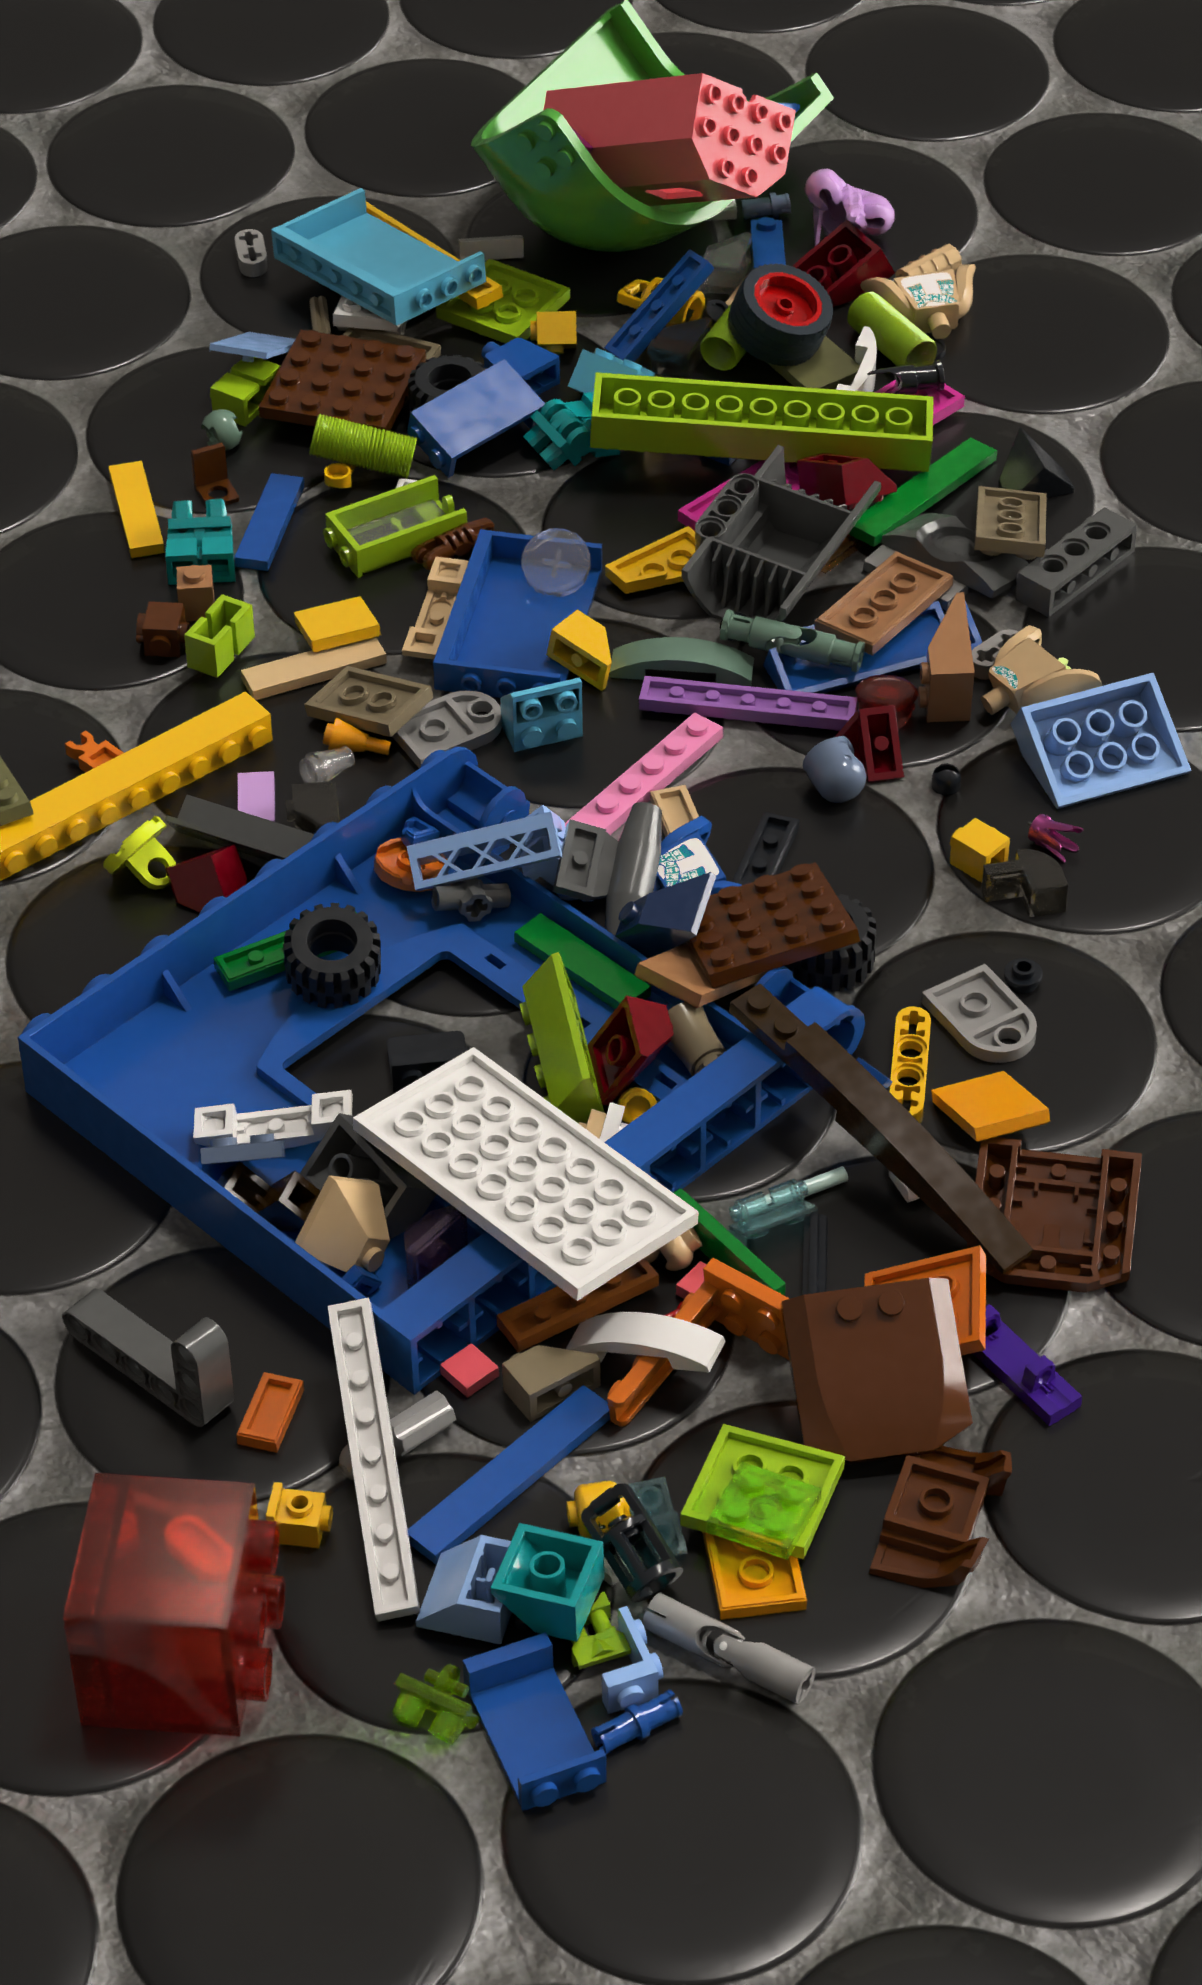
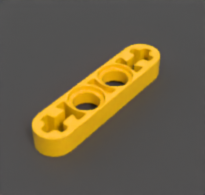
M913 1006L901 1009L896 1016L890 1079L893 1082L890 1085L889 1092L902 1105L903 1100L910 1101V1111L908 1112L919 1123H922L931 1018L926 1010ZM909 1024L917 1025L916 1035L909 1034ZM906 1049H914L920 1052V1055L917 1057H906L901 1052ZM903 1077H912L918 1083L907 1086L901 1084L898 1080Z

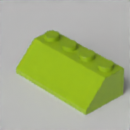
M557 952L551 954L522 986L526 1002L519 1005L525 1025H532L533 1033L527 1034V1039L533 1057L539 1056L541 1064L534 1066L540 1088L547 1087L549 1096L543 1098L575 1122L587 1124L591 1109L604 1112V1108L601 1103L576 996L560 953Z

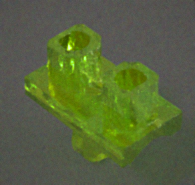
M449 1663L440 1673L429 1668L424 1676V1681L433 1684L434 1687L403 1673H400L395 1682V1686L400 1691L392 1712L396 1719L411 1727H417L426 1708L436 1712L437 1715L429 1728V1732L437 1739L450 1745L454 1744L465 1726L474 1730L479 1720L478 1715L471 1713V1704L452 1696V1694L465 1698L469 1691V1686L458 1682L460 1678L459 1667Z

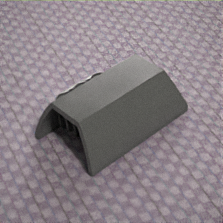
M778 445L754 476L747 473L734 475L696 522L695 553L681 570L685 585L699 606L709 616L722 620L726 610L729 609L733 610L734 613H742L753 619L756 616L782 622L881 491V482L874 481L853 510H847V505L845 504L835 506L832 499L822 501L819 500L818 494L806 495L805 489L792 490V485L787 484L785 479L784 447Z

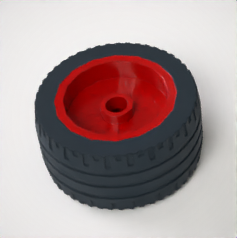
M764 264L751 270L740 284L730 307L728 324L734 339L750 355L772 365L796 366L809 360L821 346L832 321L833 304L828 292L810 274L789 265Z

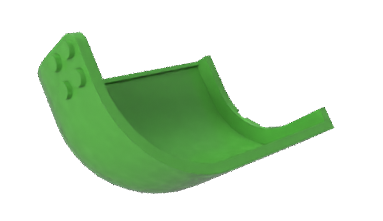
M624 0L608 9L501 108L479 130L471 142L475 152L522 215L553 238L587 250L625 252L653 246L712 218L734 200L648 206L624 192L602 171L560 112L554 109L544 110L546 92L550 90L685 75L663 52L628 0ZM816 72L784 90L766 97V99L776 103L800 104L801 109L795 113L791 136L792 141L834 97Z

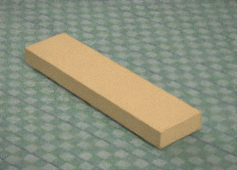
M375 637L318 652L311 650L241 670V678L251 697L259 700L333 679L346 666L365 670L386 664L387 657L384 649Z

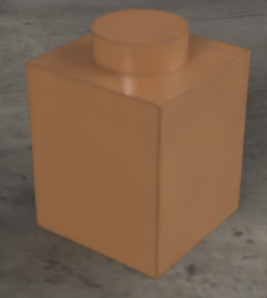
M212 565L177 567L178 603H184L185 621H197L201 616L206 618L205 612L215 602Z

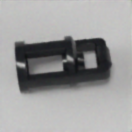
M621 1483L607 1489L582 1511L581 1520L594 1540L603 1542L604 1557L632 1602H641L660 1593L683 1573L682 1565L676 1559L653 1523L652 1518L628 1484ZM624 1497L634 1515L628 1517L627 1515H621L609 1523V1529L603 1534L596 1523V1518L598 1516L601 1517ZM645 1533H646L647 1537L649 1538V1540L651 1541V1543H652V1545L654 1546V1548L656 1549V1551L658 1552L659 1556H660L661 1559L663 1560V1562H661V1560L659 1559L658 1555H657L656 1552L654 1551L653 1547L651 1546V1544H650L649 1541L647 1540V1538H646V1536H645ZM622 1560L624 1561V1563H625L626 1566L628 1567L629 1571L627 1570V1568H626L625 1565L623 1564Z

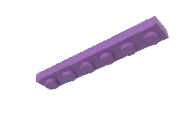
M644 676L639 696V710L692 715L695 712L704 717L839 731L857 711L858 697Z

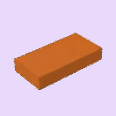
M264 1372L236 1434L237 1444L277 1453L304 1392V1381Z

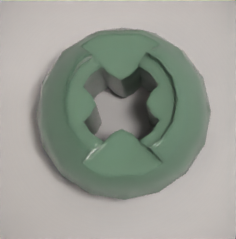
M219 409L213 410L205 416L201 429H205L210 440L207 442L209 446L222 442L225 446V451L239 444L243 433L238 430L234 421L237 417L233 412Z

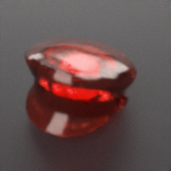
M893 675L870 676L862 680L855 688L858 696L857 702H860L859 709L895 705L898 729L908 722L912 711L915 710L916 703L914 702L918 698V689L913 683L904 678Z

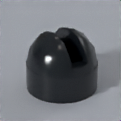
M949 763L936 767L932 774V789L936 793L946 796L957 793L961 787V775L958 768Z

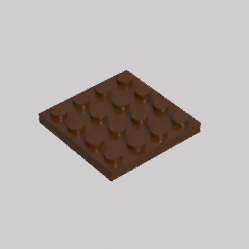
M301 329L258 406L259 417L315 426L318 414L321 413L325 416L328 415V417L331 415V417L341 418V420L344 419L351 422L354 421V423L357 422L358 424L361 423V425L372 426L373 429L376 427L377 430L380 428L381 431L383 429L385 432L389 431L409 395L408 379L410 378L411 371L416 370L418 364L426 362V349Z
M815 862L812 864L796 865L791 870L777 875H764L758 877L754 882L738 887H725L718 893L710 895L697 936L688 940L687 943L712 988L858 943L860 942L858 928Z

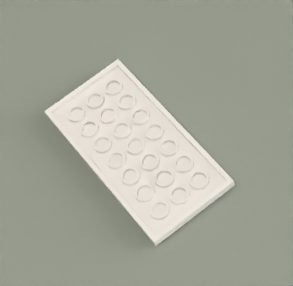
M474 1047L353 1117V1130L577 1301L698 1224L699 1212Z

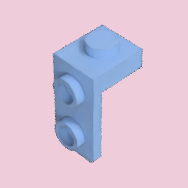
M627 1606L618 1608V1631L624 1633L631 1648L629 1657L632 1664L602 1674V1701L608 1714L624 1710L631 1704L639 1706L657 1697L658 1679L663 1678V1669L658 1655L655 1652L650 1654L646 1647L647 1636L640 1619H633Z

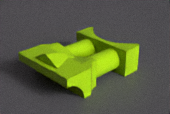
M601 1592L598 1599L593 1603L585 1625L592 1624L596 1634L588 1636L583 1627L578 1641H571L573 1645L571 1649L572 1664L574 1667L577 1666L579 1670L631 1654V1648L624 1633L618 1631L615 1626L612 1627L608 1619L611 1618V1607L605 1592Z

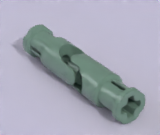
M729 609L724 614L720 629L721 640L730 638L747 642L749 647L764 651L776 648L780 654L826 666L833 663L850 667L853 672H859L865 651V642L862 641L852 643L837 639L835 634L790 625L756 616L753 619L734 614V611ZM801 640L806 641V642L809 643V644H805V645H801V646H800Z

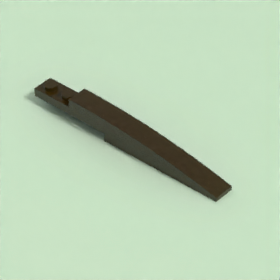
M761 984L756 985L731 1001L729 1012L837 1110L835 1121L972 1247L980 1245L986 1255V1260L1002 1274L1006 1273L1032 1254V1247L948 1152L879 1081L816 1022L806 1026Z

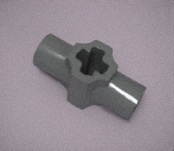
M476 877L451 883V886H434L431 893V902L435 911L459 910L460 914L464 915L468 922L481 921L486 914L491 913L492 908H508L511 902V892L507 883L483 884L482 880Z

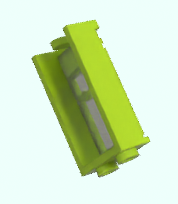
M432 475L325 513L326 528L323 529V535L328 547L334 548L339 554L343 565L350 567L354 574L360 578L363 577V572L367 573L411 557L412 550L419 544L421 545L437 535H442L446 531L467 523V511L464 508L455 511L451 495L442 497V503L440 502L438 478L436 475Z

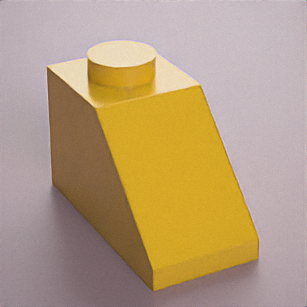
M577 609L551 630L546 655L597 689L603 691L607 686L612 663L606 629Z

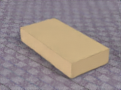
M686 785L650 792L651 804L658 806L662 810V830L665 837L677 828L699 817Z

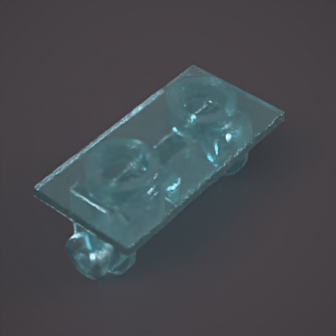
M791 1179L768 1188L772 1203L767 1204L765 1194L761 1191L736 1200L734 1206L729 1207V1213L732 1220L737 1223L729 1225V1228L748 1239L759 1238L768 1234L769 1228L779 1224L792 1225L804 1220L806 1214L818 1209L817 1206L804 1201L803 1196L808 1195L806 1183L803 1180Z

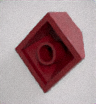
M626 995L589 1042L588 1049L602 1105L609 1106L610 1102L612 1103L656 1058L664 1046L671 1041L674 1035L673 1025L670 1021L666 1005Z

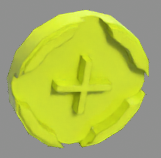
M154 816L150 821L147 820L122 842L123 844L120 846V851L117 854L111 853L105 859L103 867L113 876L127 866L146 887L154 890L167 887L170 884L167 873L164 878L158 879L150 875L148 871V863L153 861L162 863L165 868L176 864L173 857L156 839L167 825L159 816Z

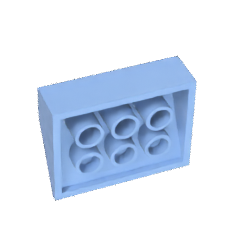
M1154 672L1021 707L1010 723L1022 756L1056 809L1191 772Z

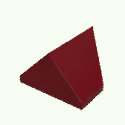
M895 705L858 709L835 737L844 736L849 739L854 748V756L865 767L866 782L903 778L904 771Z
M236 844L165 868L176 903L197 912H201L210 900L219 896L228 897L246 885L247 882Z

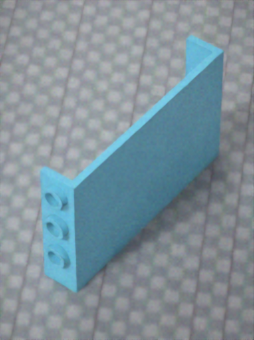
M362 188L271 229L275 259L396 326L486 282L483 252L479 251L463 260L456 261L367 213L365 190Z

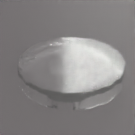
M564 528L548 529L536 534L527 543L522 553L521 567L526 581L540 594L553 595V597L569 595L576 592L589 576L591 556L586 543L576 533Z

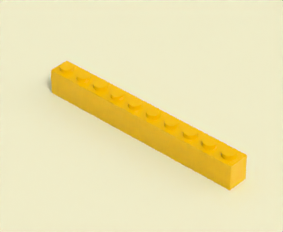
M245 691L31 800L33 815L0 826V881L273 741L271 714Z

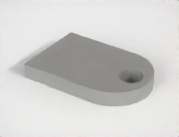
M467 690L452 692L427 703L420 712L414 715L392 737L420 768L423 761L434 751H447L454 747H466L471 751L493 741L502 729L501 707L495 699L481 692ZM477 712H487L488 714H485V715H477V714H475V713H477Z
M986 964L922 992L921 1003L969 1054L980 1060L993 1063L1015 1061L1029 1053L1035 1044L1037 1030L1035 1016ZM1009 1038L1017 1041V1043L1005 1044L1000 1040Z

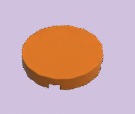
M401 837L390 839L378 847L374 858V871L382 881L404 891L423 892L433 889L415 890L407 847L403 844ZM437 861L420 865L423 880L437 877L445 863Z

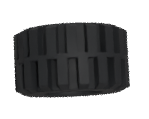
M461 355L439 356V358L427 359L426 363L418 364L416 370L411 371L410 378L408 379L410 412L487 368H484V364L481 362H474L473 358H463Z
M844 894L837 896L858 928L860 942L785 965V967L792 971L794 979L799 980L806 987L816 986L822 989H831V992L840 991L842 987L846 989L854 987L855 982H863L867 977V973L872 972L875 962L876 920L872 917L870 909L862 907V902L859 900H850L849 896Z
M331 903V907H323L322 904L314 906V911L312 912L307 909L300 913V920L294 918L290 922V930H286L283 944L286 979L288 984H292V991L296 995L303 993V1000L310 1004L313 1001H318V1007L326 1008L327 1003H334V1008H342L343 1002L348 1001L350 1005L358 1003L359 995L366 998L371 993V987H376L379 981V974H381L380 934L377 933V926L374 921L368 922L367 914L363 911L355 913V907L350 905L340 908L339 903ZM326 951H341L348 954L345 958L331 961L317 957V955Z

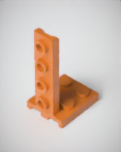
M712 1258L703 1268L704 1282L695 1293L691 1292L685 1297L680 1311L674 1318L708 1328L716 1320L734 1335H743L758 1343L766 1352L773 1355L778 1354L789 1360L780 1304L781 1301L790 1298ZM637 1355L632 1364V1369L622 1381H616L609 1390L607 1401L612 1423L623 1427L632 1421L673 1371L668 1358Z

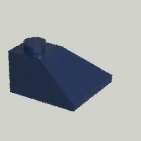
M709 872L649 893L634 902H628L619 913L618 919L620 923L615 937L648 959L697 936L716 875Z

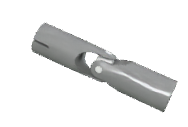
M662 1593L655 1595L647 1608L666 1618L646 1610L642 1621L645 1630L719 1666L732 1668L733 1665L747 1680L796 1704H800L807 1696L815 1677L816 1669L765 1643L742 1641V1639L745 1640V1637L739 1631ZM715 1629L727 1631L714 1641V1656H712L706 1649L707 1637Z

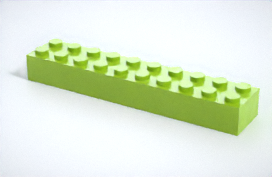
M598 372L595 374L590 448L767 460L774 449L780 445L784 447V462L797 463L799 459L826 453L868 458L879 469L929 472L933 443L932 396Z

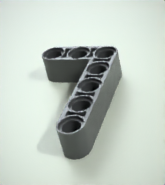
M95 1288L62 1314L63 1323L74 1338L193 1425L203 1427L234 1401L228 1340L221 1327L212 1319L204 1317L173 1342L105 1292Z

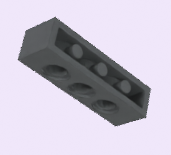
M1105 507L1093 516L1088 517L1083 524L1071 533L1065 534L1050 549H1046L1044 557L1036 558L1019 570L1016 576V600L1049 618L1135 551L1137 524Z

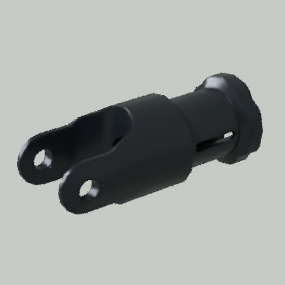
M936 360L932 365L914 367L912 364L881 368L867 373V375L892 373L896 382L894 389L888 392L890 394L912 395L916 394L917 390L936 388L939 391L944 390L945 385L944 369L940 360Z

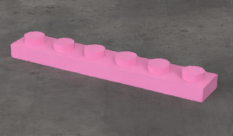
M694 712L570 819L606 829V832L611 835L627 821L631 808L635 803H648L651 791L666 788L723 738V727Z

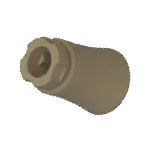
M682 1002L668 1010L674 1035L667 1046L681 1060L691 1076H694L727 1051L709 1023L703 1006L696 1008L686 1002Z

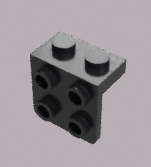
M449 1031L388 1039L387 1050L393 1094L468 1051L469 1047H466L464 1034L461 1031Z

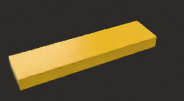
M142 461L109 466V475L130 557L137 558L165 553L164 542Z

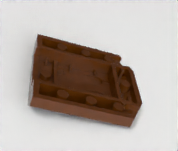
M994 1137L981 1141L975 1183L1033 1249L1029 1257L1004 1274L986 1260V1273L1006 1284L1084 1293L1128 1281L1131 1269L1142 1153L1102 1149L1101 1158L1024 1150L1021 1149V1140ZM967 1242V1248H971L972 1246Z
M922 1278L804 1294L781 1301L780 1306L803 1445L845 1456L846 1464H856L906 1457L907 1455L914 1456L933 1453L973 1424L948 1278Z

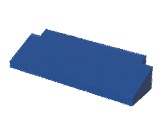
M939 601L932 603L873 656L864 652L859 672H853L850 667L833 663L826 666L780 654L776 648L769 649L763 666L778 689L820 694L919 669L920 663L927 662L928 646L945 615ZM965 601L971 649L973 650L983 641ZM815 624L806 626L804 628H810L815 630ZM801 640L800 646L809 644L808 642Z

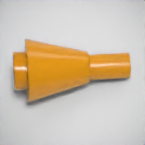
M337 717L334 724L327 723L323 737V744L329 745L328 753L365 752L366 750L388 756L391 741L370 737L369 734Z

